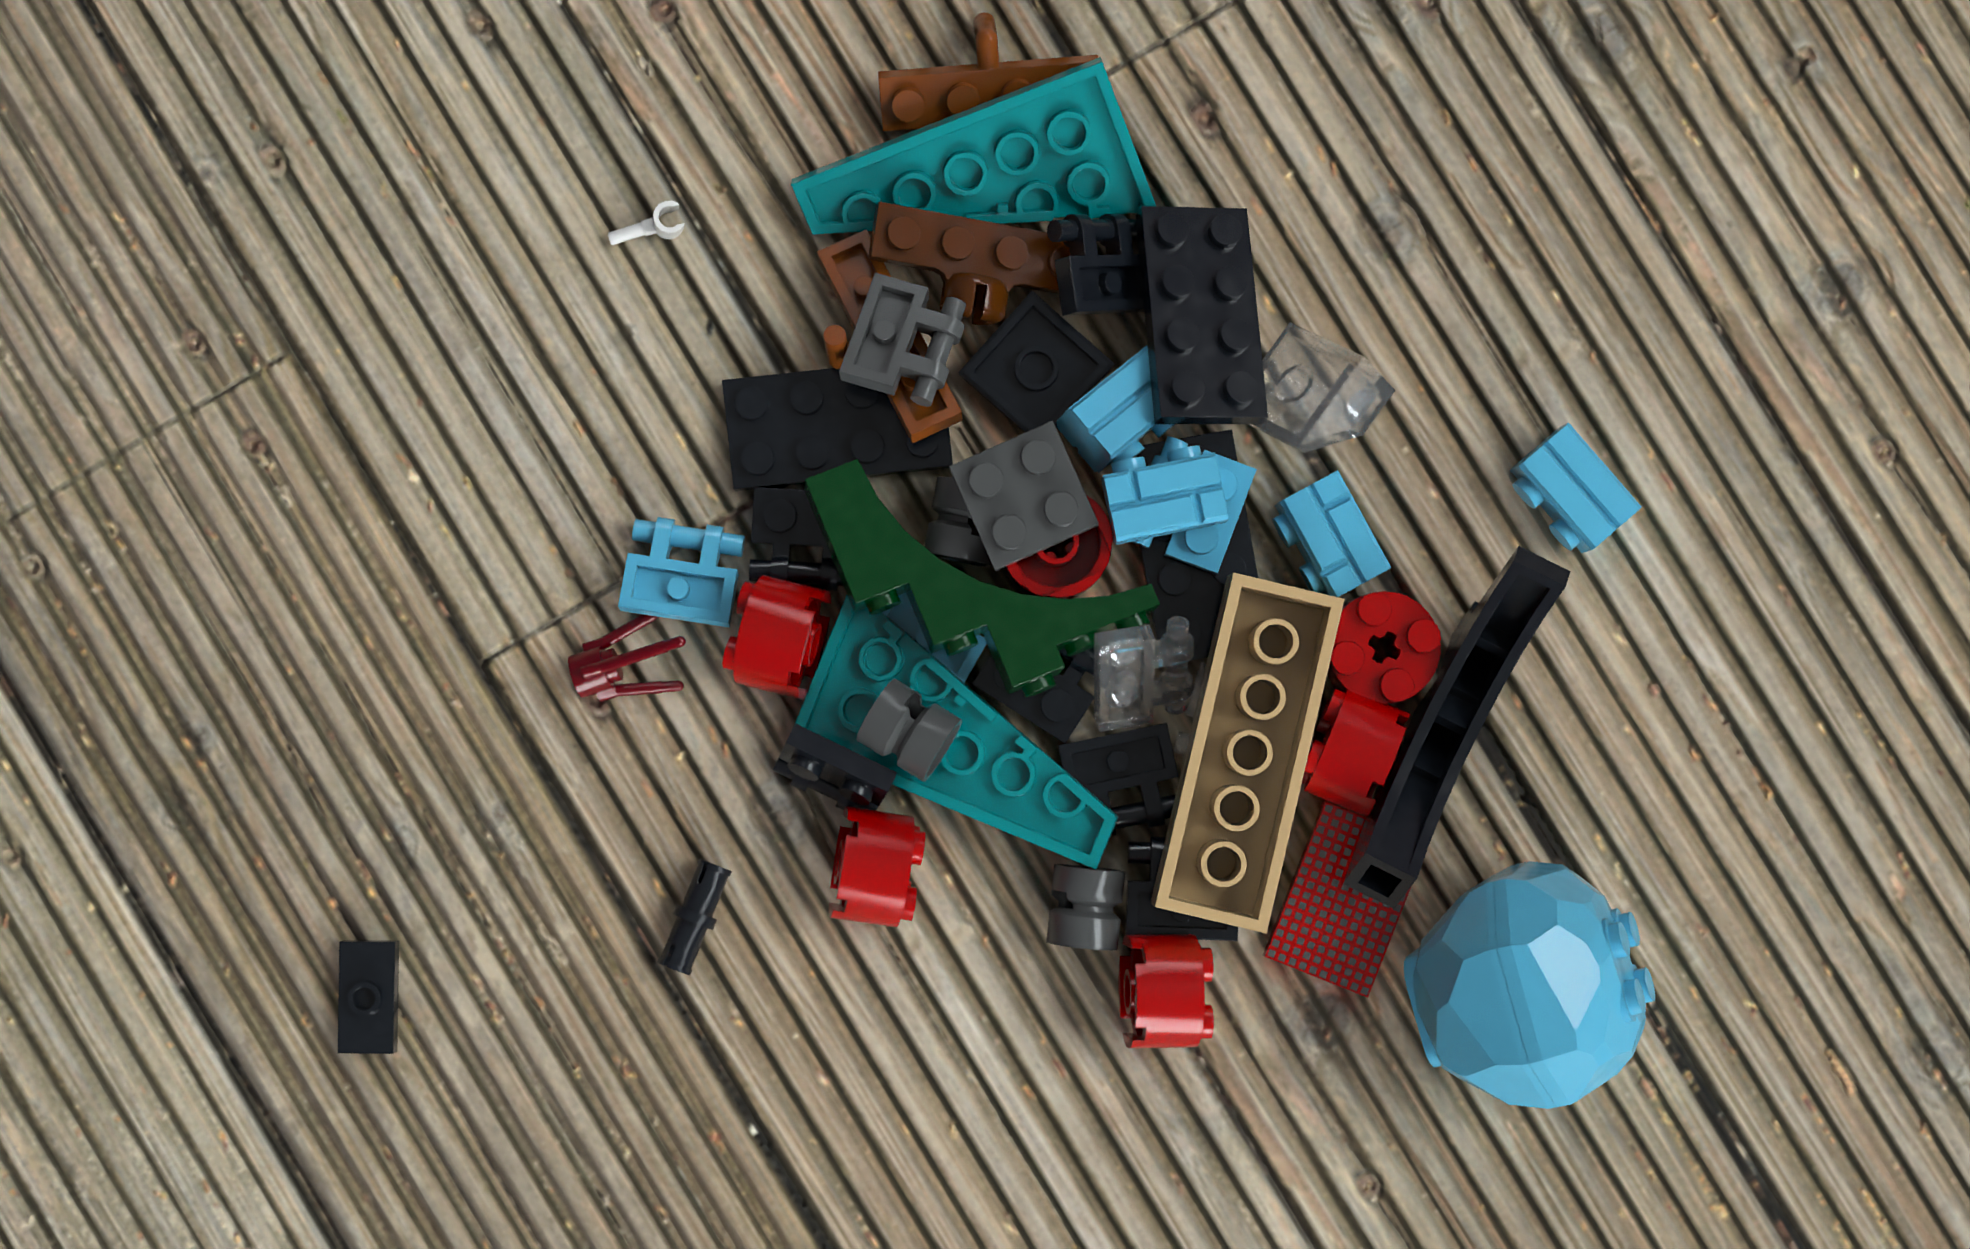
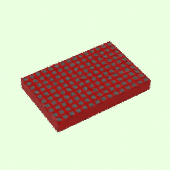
M1323 801L1263 956L1368 998L1410 889L1393 909L1343 884L1366 817Z

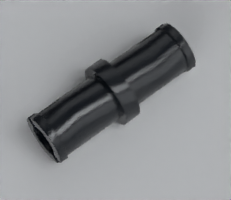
M700 858L682 905L676 903L672 914L677 916L663 953L657 961L661 965L687 975H691L692 966L707 929H714L717 919L712 916L727 879L732 873L728 869Z

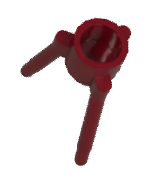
M641 614L605 636L583 643V652L568 657V667L574 687L581 698L597 694L600 702L618 696L681 691L684 688V684L678 680L615 684V682L623 680L622 667L680 648L685 645L686 639L683 636H677L617 655L614 648L605 650L659 618L657 616Z

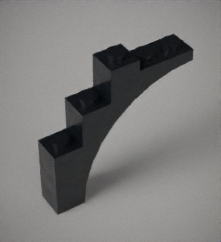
M1518 546L1479 603L1475 601L1451 635L1436 681L1413 713L1399 757L1392 765L1384 785H1378L1375 790L1373 799L1376 802L1365 819L1343 884L1394 909L1417 880L1428 846L1462 766L1523 651L1565 589L1571 571Z

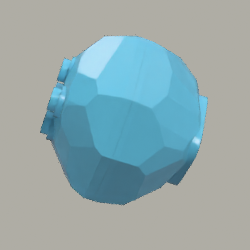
M1528 861L1511 865L1462 894L1421 940L1420 947L1409 954L1404 960L1406 987L1429 1063L1433 1067L1442 1066L1444 1070L1509 1105L1545 1109L1571 1105L1617 1075L1632 1058L1645 1026L1646 1003L1655 1001V988L1648 968L1637 969L1630 959V948L1640 945L1639 930L1632 912L1621 913L1618 908L1611 909L1606 897L1563 864Z

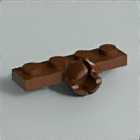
M878 202L875 208L868 260L935 272L941 276L943 282L940 310L946 297L958 298L966 303L963 317L969 318L972 313L973 325L987 326L994 325L1005 317L1008 295L1013 287L1059 294L1055 260L1070 256V250L1063 242L1050 241L1047 232Z

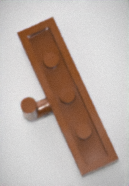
M979 13L973 21L977 64L878 71L883 131L922 128L1098 58V55L999 62L995 19L989 13Z
M867 229L817 251L818 262L853 330L857 324L874 274L879 273L891 277L884 262L868 260L871 237ZM831 325L825 329L823 334L827 359L831 367L840 369L850 341L847 342L846 332L843 327ZM917 332L910 353L925 357L928 346L921 332ZM904 376L900 378L895 395L887 394L912 443L963 421L962 411L947 382H945L942 389H937L932 405L929 407L918 405L910 399L916 382Z

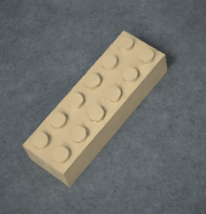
M1234 572L1227 576L1150 902L1154 907L1267 934L1345 599Z

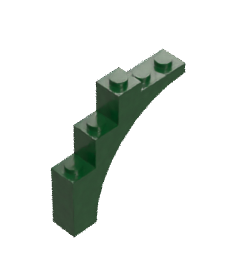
M858 459L805 479V494L854 613L865 608L868 609L870 615L881 613L900 604L901 600L898 595L906 593L931 654L945 649L947 656L966 651L979 644L976 636L983 633L1008 695L1022 689L1025 698L1054 687L1056 683L1053 677L1059 675L1065 667L1059 650L1065 648L1067 655L1072 656L1098 645L1099 642L1096 635L1117 628L1119 636L1136 631L1150 624L1147 615L1153 613L1160 605L1152 584L1109 596L1059 599L1023 595L978 581L941 561L903 529L876 495Z

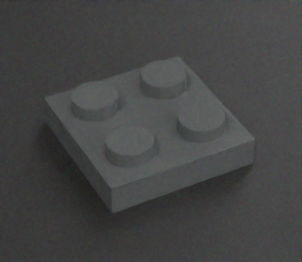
M1053 421L949 466L995 571L1099 525Z

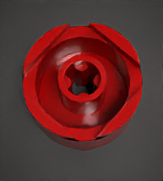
M1089 496L1087 498L1099 525L1069 538L1070 543L1064 548V557L1057 558L1054 552L1044 553L1040 551L1004 567L1014 584L1028 595L1071 599L1089 590L1104 573L1112 552V529L1101 506Z
M762 575L756 583L745 581L739 592L736 606L737 614L743 616L738 636H730L727 641L723 655V669L733 671L734 681L737 684L800 700L804 699L808 690L799 688L804 676L814 677L827 639L830 617L820 615L821 602L831 604L830 592Z
M1380 591L1354 598L1343 605L1327 675L1332 684L1342 692L1348 689L1383 704L1404 701L1420 692L1435 674L1441 654V631L1429 612L1417 601L1406 595ZM1385 636L1388 639L1386 647L1391 651L1390 657L1379 658L1375 661L1372 659L1375 649L1368 645L1369 640Z
M1334 689L1330 700L1327 701L1315 730L1325 734L1323 741L1320 742L1314 739L1309 750L1302 784H1305L1304 791L1367 817L1376 800L1372 799L1376 786L1384 785L1406 730L1404 724L1409 719L1410 713L1391 705L1377 702L1348 689L1344 692Z
M846 806L843 815L847 821H852L851 828L842 826L839 828L830 888L838 889L836 899H840V904L829 902V918L898 927L900 920L912 921L916 906L917 888L911 887V881H909L911 865H921L926 833L920 831V826H915L913 816Z
M1194 934L1125 935L1122 944L1132 948L1131 956H1120L1118 996L1120 1019H1131L1133 1033H1122L1126 1047L1187 1048L1197 1047L1201 1039H1211L1214 1031V1015L1212 1006L1205 1004L1204 982H1211L1213 979L1214 963L1211 948H1201Z

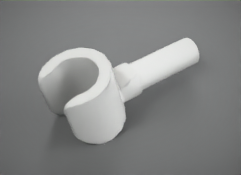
M672 200L664 201L655 208L653 217L642 220L640 223L608 232L611 245L655 233L664 239L678 237L682 233L685 223L677 224L674 227H666L661 224L659 217L665 213H672L678 210L679 204Z

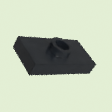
M343 940L339 942L338 1053L394 1054L397 1052L399 941Z

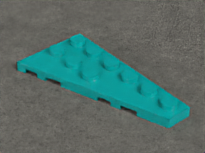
M1101 57L795 177L791 181V186L812 235L861 232L866 229L867 231H872L875 208L878 202L998 224L1052 221L1054 218L1065 217L1068 214H1086L1092 219L1100 218L1104 214L1137 213L1141 206H1156Z
M846 595L795 723L896 771L897 774L892 783L894 786L1096 870L1119 816L957 676L955 677L954 673L950 670L948 671L945 665L918 644L916 640L882 612L870 615L867 608L854 613ZM894 678L922 694V705L925 707L938 704L962 719L960 729L945 756L931 776L924 782L897 766V755L894 753L882 757L856 740L859 729L874 702L887 684Z

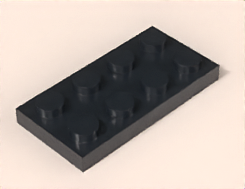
M1141 206L1136 213V226L1155 424H1262L1268 418L1247 208Z
M828 368L722 380L733 489L735 491L752 490L754 487L771 488L805 484V479L856 459H858L867 477L949 468V466L953 465L949 427L912 443L887 394L841 381L840 369Z
M1232 429L1179 438L1188 443L1187 447L1200 445L1201 454L1204 450L1238 462ZM1166 441L1144 444L1143 447L1145 449L1136 457H1144L1146 466H1150L1154 455H1161ZM1245 502L1220 569L1216 575L1164 556L1172 534L1154 537L1150 548L1139 546L1146 585L1152 584L1160 603L1155 611L1151 613L1160 666L1208 658L1227 576L1234 572L1258 578Z

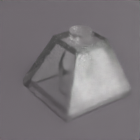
M1289 322L1262 360L1268 418L1262 424L1248 425L1306 453L1364 435L1395 392V389L1364 356Z

